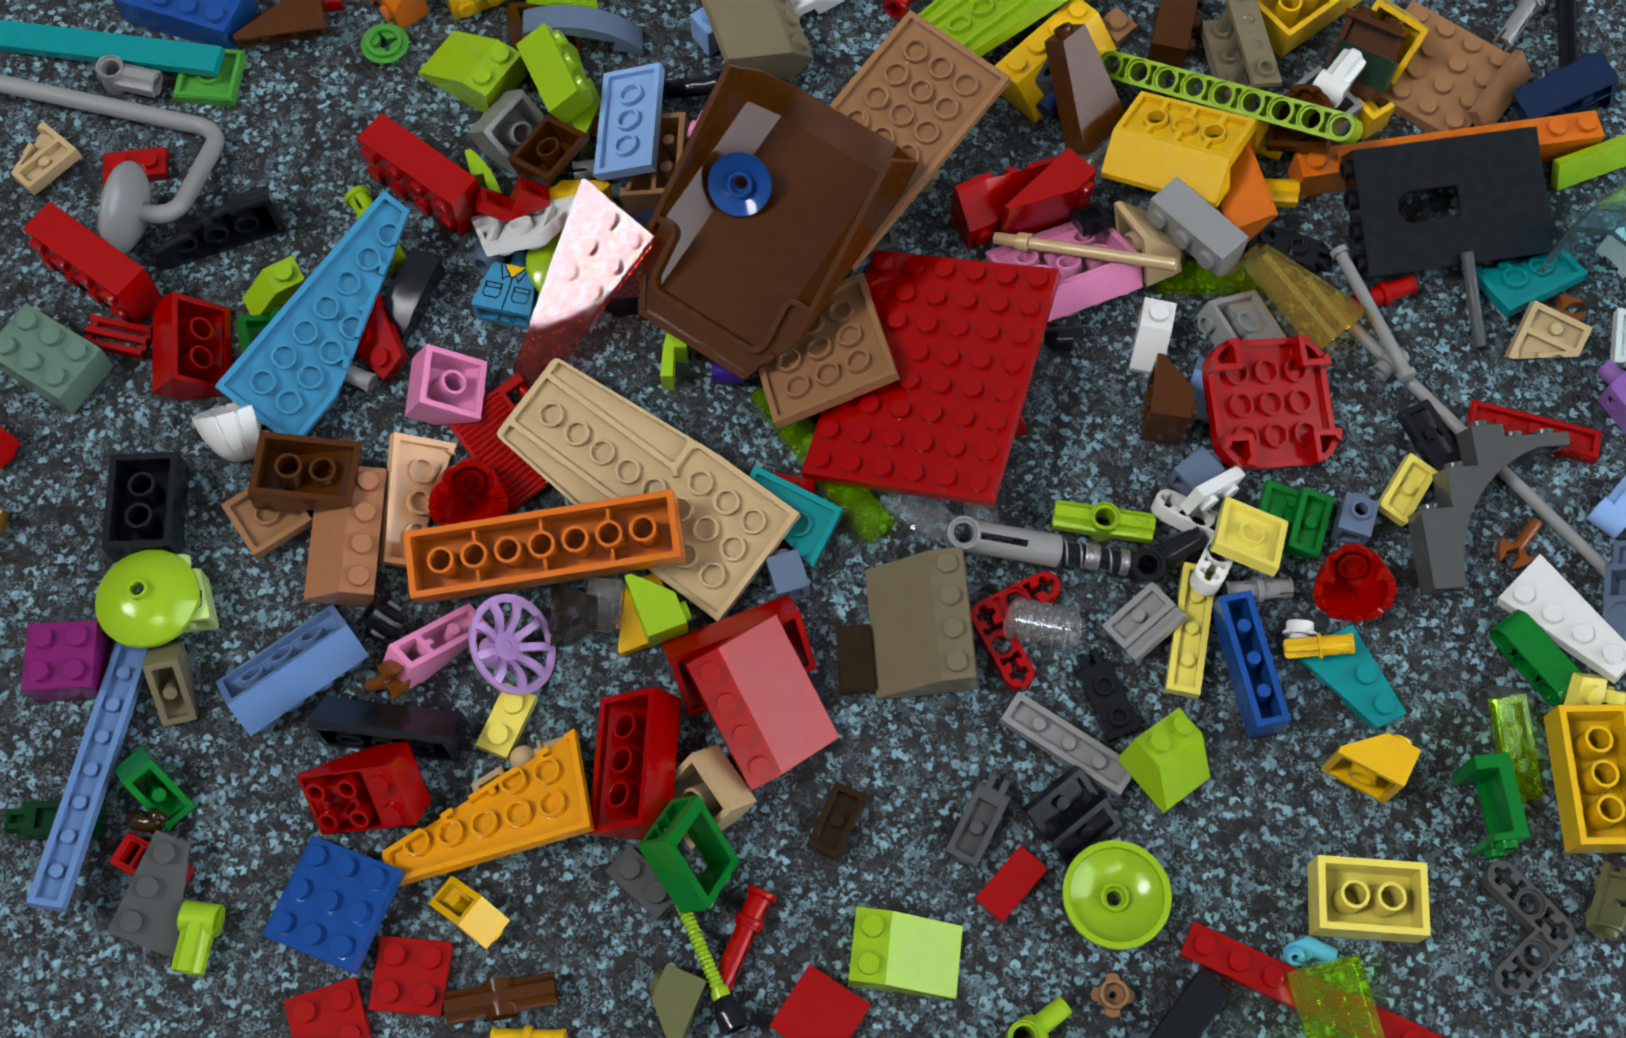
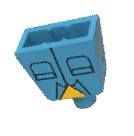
M515 252L510 264L500 262L491 264L471 302L476 319L535 330L539 292L535 289L527 274V254Z

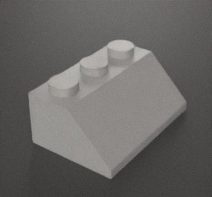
M1178 177L1174 178L1150 199L1146 213L1150 223L1172 238L1177 247L1185 249L1192 255L1203 269L1209 270L1216 277L1231 275L1237 270L1249 236Z

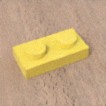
M1407 454L1378 500L1380 502L1378 511L1399 526L1406 525L1409 522L1408 516L1414 513L1432 483V475L1438 471L1414 454Z
M501 691L475 744L477 749L509 761L510 754L515 749L538 701L537 695L532 693L511 695Z

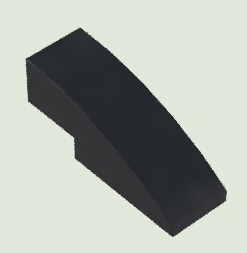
M412 247L403 262L383 306L390 323H394L404 347L431 305L430 295L445 272L440 258Z

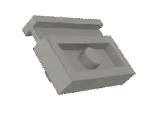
M1152 581L1101 626L1109 637L1137 664L1187 620V616Z

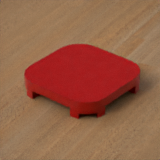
M1297 334L1292 338L1239 340V337L1226 340L1207 354L1202 364V381L1211 441L1215 453L1227 466L1231 468L1237 466L1242 471L1304 468L1329 459V456L1334 453L1338 442L1342 441L1343 428H1335L1326 367L1332 365L1329 353L1323 354L1319 347L1309 340L1310 336Z

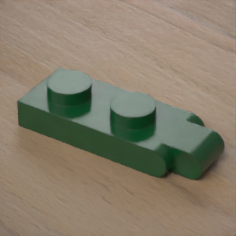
M61 800L26 801L22 803L21 808L8 809L3 831L5 833L17 834V838L21 840L48 839ZM103 801L91 838L102 837L107 804L105 801Z

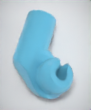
M1308 935L1289 942L1283 951L1284 959L1289 965L1294 967L1300 966L1312 958H1316L1331 966L1338 954L1337 948Z

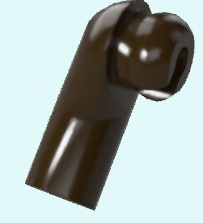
M158 808L151 809L147 817L137 809L130 810L125 816V822L132 830L153 834L155 830L161 831L163 829L161 826L168 820V816Z

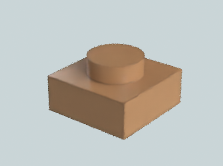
M1117 7L1102 18L1116 48L1137 31L1138 24Z

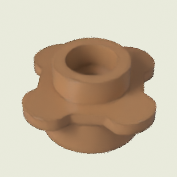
M1116 973L1107 974L1105 982L1100 987H1094L1090 993L1091 999L1094 1002H1099L1105 1009L1106 1016L1110 1018L1118 1017L1120 1009L1126 1004H1131L1135 999L1133 990L1128 989ZM1110 992H1114L1116 994L1115 999L1110 998Z

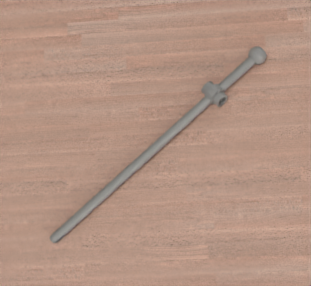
M1339 296L1329 297L1320 307L1324 318L1337 320L1377 359V363L1372 366V370L1379 379L1386 381L1389 377H1396L1398 372L1385 348L1346 312V303ZM1400 347L1403 355L1405 356L1408 362L1410 360L1408 353L1402 347ZM1415 377L1402 383L1421 402L1428 399L1441 421L1456 436L1467 429ZM1507 465L1497 473L1512 490L1603 577L1605 576V565L1609 563Z

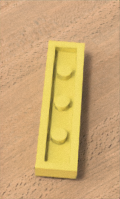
M1184 562L1181 568L1176 606L1186 614L1187 620L1172 632L1164 692L1198 699L1201 694L1214 595L1205 596L1192 588L1190 577L1197 564ZM1207 570L1204 578L1210 581L1213 573Z

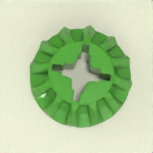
M390 23L378 24L371 27L363 35L361 50L363 56L368 59L370 64L378 63L383 67L384 64L391 63L395 66L396 60L399 58L405 59V52L410 50L407 33L398 25ZM382 39L390 45L389 51L384 50L382 47Z

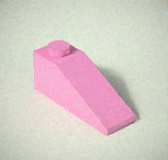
M468 603L389 644L383 662L393 660L405 667V669L397 672L396 678H399L401 681L410 679L409 689L429 679L469 647V626L476 610ZM481 617L480 622H483V623L488 624V623ZM477 631L476 640L484 634L482 632Z

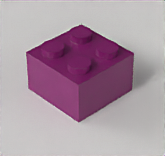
M98 620L28 624L21 691L36 702L96 699L109 663L111 637L104 632Z

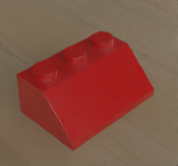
M170 292L153 307L152 394L181 401L225 396L215 388V385L231 367V308L176 292Z

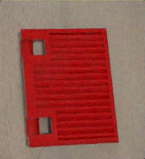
M518 372L483 398L482 415L479 422L447 424L469 455L492 467L499 476L506 489L509 501L508 508L512 513L551 485L497 436L498 429L518 405V403L514 405L507 395L516 390L520 397L523 398L530 389Z

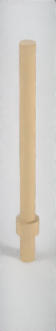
M995 232L993 235V244L1015 247L1016 251L1022 252L1037 250L1176 271L1179 263L1178 258L1036 238L1031 233L1018 232L1016 235Z

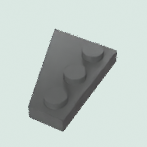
M155 830L109 925L107 933L173 959L180 933L177 927V919L184 901L191 852L190 843Z

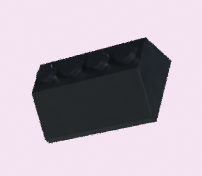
M337 693L336 697H323L309 718L307 727L324 746L364 750L375 745L408 741L412 753L416 757L460 762L468 721L464 714L459 712L460 709L454 706L440 705L439 709L425 708L424 704L415 701H406L404 705L391 704L390 700L381 697H371L370 701L357 700V697L351 694Z

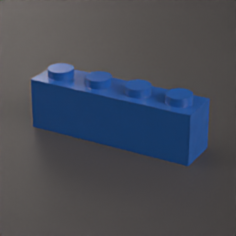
M1248 590L1218 596L1212 606L1211 615L1248 738L1282 732L1291 721L1252 591Z

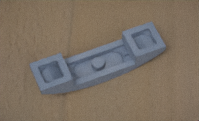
M548 5L523 10L522 37H526L542 23H545L554 31L559 29L564 35L612 42V51L638 55L643 53L642 28L619 15L596 8L576 5Z

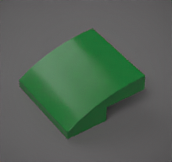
M1268 479L1263 484L1257 509L1289 521L1282 553L1312 559L1319 558L1335 498L1306 487L1297 491Z

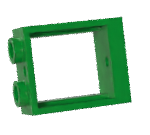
M698 794L671 799L638 844V848L680 913L703 912L711 908L719 892L729 882L731 874L740 862ZM686 832L708 864L698 880L676 847Z

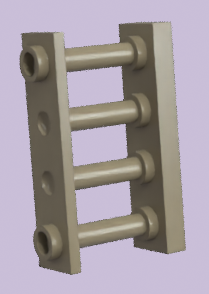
M1225 0L1227 7L1220 20L1201 21L1198 31L1212 77L1257 89L1282 85L1283 81L1257 0ZM1231 89L1223 93V104L1231 99ZM1254 99L1250 105L1252 112L1257 110Z

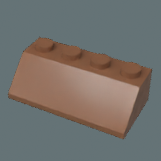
M359 466L352 506L314 510L303 602L367 608L374 601L387 469Z

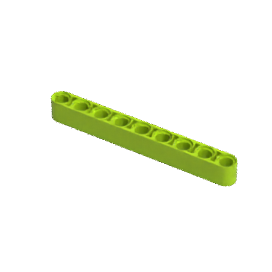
M1115 50L1106 51L1100 56L1110 79L1120 83L1214 109L1255 118L1265 123L1341 144H1353L1360 139L1363 133L1362 122L1343 111ZM1119 59V69L1113 73L1112 65ZM1143 67H1147V75L1140 81L1139 72ZM1174 74L1175 82L1170 88H1167L1166 80L1170 75ZM1202 81L1203 90L1199 95L1195 96L1194 87L1198 82ZM1231 89V99L1223 104V93ZM1259 96L1261 105L1256 111L1252 112L1250 108L1251 102ZM1289 104L1290 114L1287 118L1281 120L1279 116L1280 110L1284 105ZM1319 112L1320 122L1316 127L1310 128L1309 118L1314 113ZM1349 120L1351 124L1350 131L1341 137L1338 132L1339 126L1344 121Z

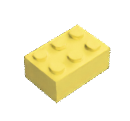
M1317 855L1307 864L1309 935L1419 943L1431 936L1427 863Z

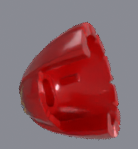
M472 457L463 458L457 464L446 468L434 483L428 499L430 516L435 523L439 522V526L506 516L509 507L508 495L499 476L492 467Z
M1355 542L1345 543L1337 551H1333L1327 556L1316 574L1313 586V597L1317 607L1321 611H1325L1327 616L1336 620L1343 619L1345 622L1348 619L1352 622H1363L1364 619L1369 621L1383 614V609L1388 610L1392 606L1397 593L1396 580L1384 560L1374 550Z

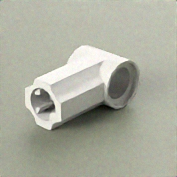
M1355 48L1343 49L1327 70L1323 69L1314 80L1312 85L1321 88L1323 93L1330 99L1334 109L1340 105L1348 93L1351 84L1364 69L1366 61L1362 53Z

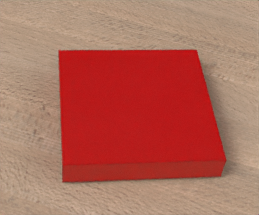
M809 964L772 1020L769 1028L784 1038H851L871 1005Z

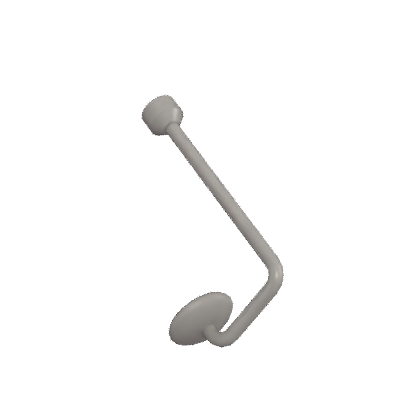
M0 74V93L196 134L206 139L174 198L165 204H152V192L148 177L138 163L131 160L121 162L109 174L99 204V235L123 254L128 253L137 245L144 235L148 223L164 224L173 222L188 212L223 151L225 143L223 132L217 124L209 119Z

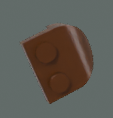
M1312 84L1289 87V92L1283 95L1334 109L1330 99L1323 93L1321 88ZM1289 104L1281 108L1279 113L1281 120L1287 118L1290 114ZM1319 112L1314 113L1309 118L1310 128L1316 127L1320 122ZM1269 124L1265 147L1267 151L1329 154L1332 141Z

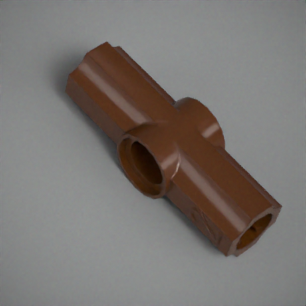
M554 972L530 975L517 979L514 976L493 978L484 981L483 985L444 992L443 999L444 1013L449 1026L486 1018L488 1021L504 1020L517 1017L523 1011L559 1005L558 987Z

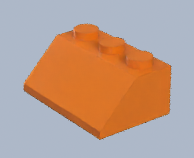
M1250 141L1247 142L1231 166L1230 189L1218 207L1215 208L1249 236L1247 243L1279 215Z

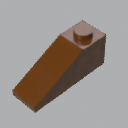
M282 0L234 33V41L242 48L330 35L325 0Z

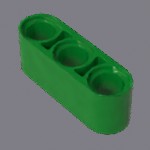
M1519 609L1514 610L1489 630L1492 642L1547 703L1555 707L1562 705L1567 695L1572 674L1581 673L1580 670L1526 612Z

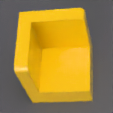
M1356 97L1363 104V108L1358 116L1363 125V133L1360 137L1362 140L1367 139L1387 125L1396 107L1392 102L1379 108L1373 101L1365 100L1363 102L1359 97Z

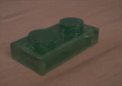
M1340 40L1328 68L1343 49L1355 48L1362 53L1366 61L1364 69L1355 80L1379 91L1386 92L1399 63L1348 41Z

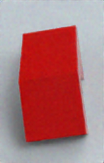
M519 176L510 197L481 186L475 197L477 212L504 222L546 208L551 202L549 187Z

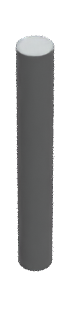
M1474 252L1460 253L1473 345L1474 348L1487 346Z

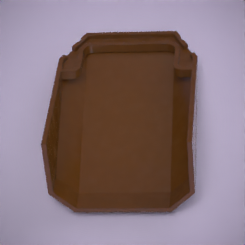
M725 63L640 239L639 252H642V274H639L641 293L638 298V314L741 379H747L802 340L903 194L919 162L898 145L800 88L759 69ZM731 152H747L758 157L766 165L771 175L772 191L767 203L761 210L749 216L739 217L723 212L715 205L708 191V176L712 166L719 158ZM741 176L737 177V184L740 187H746L747 180Z

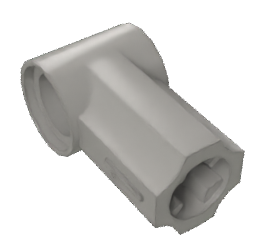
M116 55L102 56L96 62V72L105 90L112 95L129 92L155 98L161 93L163 80L161 71L123 63L122 59Z

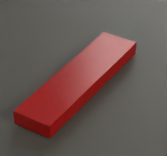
M1474 399L1468 404L1465 421L1467 428L1471 422L1489 420V424L1503 423L1504 433L1522 430L1523 435L1533 434V431L1543 428H1553L1554 432L1568 431L1570 445L1549 454L1593 465L1598 460L1602 431Z

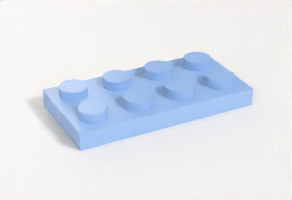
M660 62L603 74L593 172L598 182L656 172L665 69Z

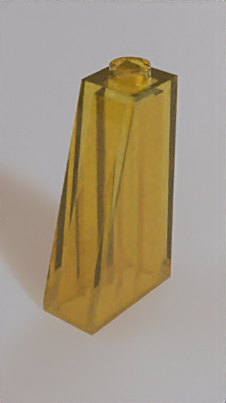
M1267 243L1262 248L1256 244L1242 256L1245 260L1241 264L1243 271L1297 334L1310 336L1309 340L1315 343L1320 350L1368 312L1363 305Z

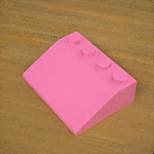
M1067 222L1033 235L1036 238L1137 252L1113 227L1100 231L1098 234L1083 237L1071 222ZM1000 246L985 252L988 262L1059 269L1061 277L1048 322L1143 288L1142 266L1037 250L1022 252L1016 251L1015 247Z

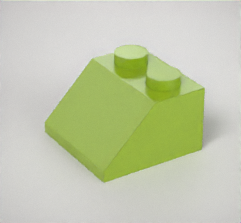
M1177 708L1135 738L1117 758L1120 764L1163 813L1210 778L1203 734L1180 708Z

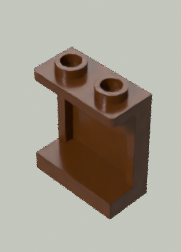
M1358 5L1357 9L1347 8L1345 14L1348 17L1326 66L1321 67L1327 70L1343 49L1355 48L1362 53L1366 65L1351 84L1349 92L1368 101H1378L1410 31L1402 28L1404 22L1386 16L1383 21L1374 17L1375 10Z

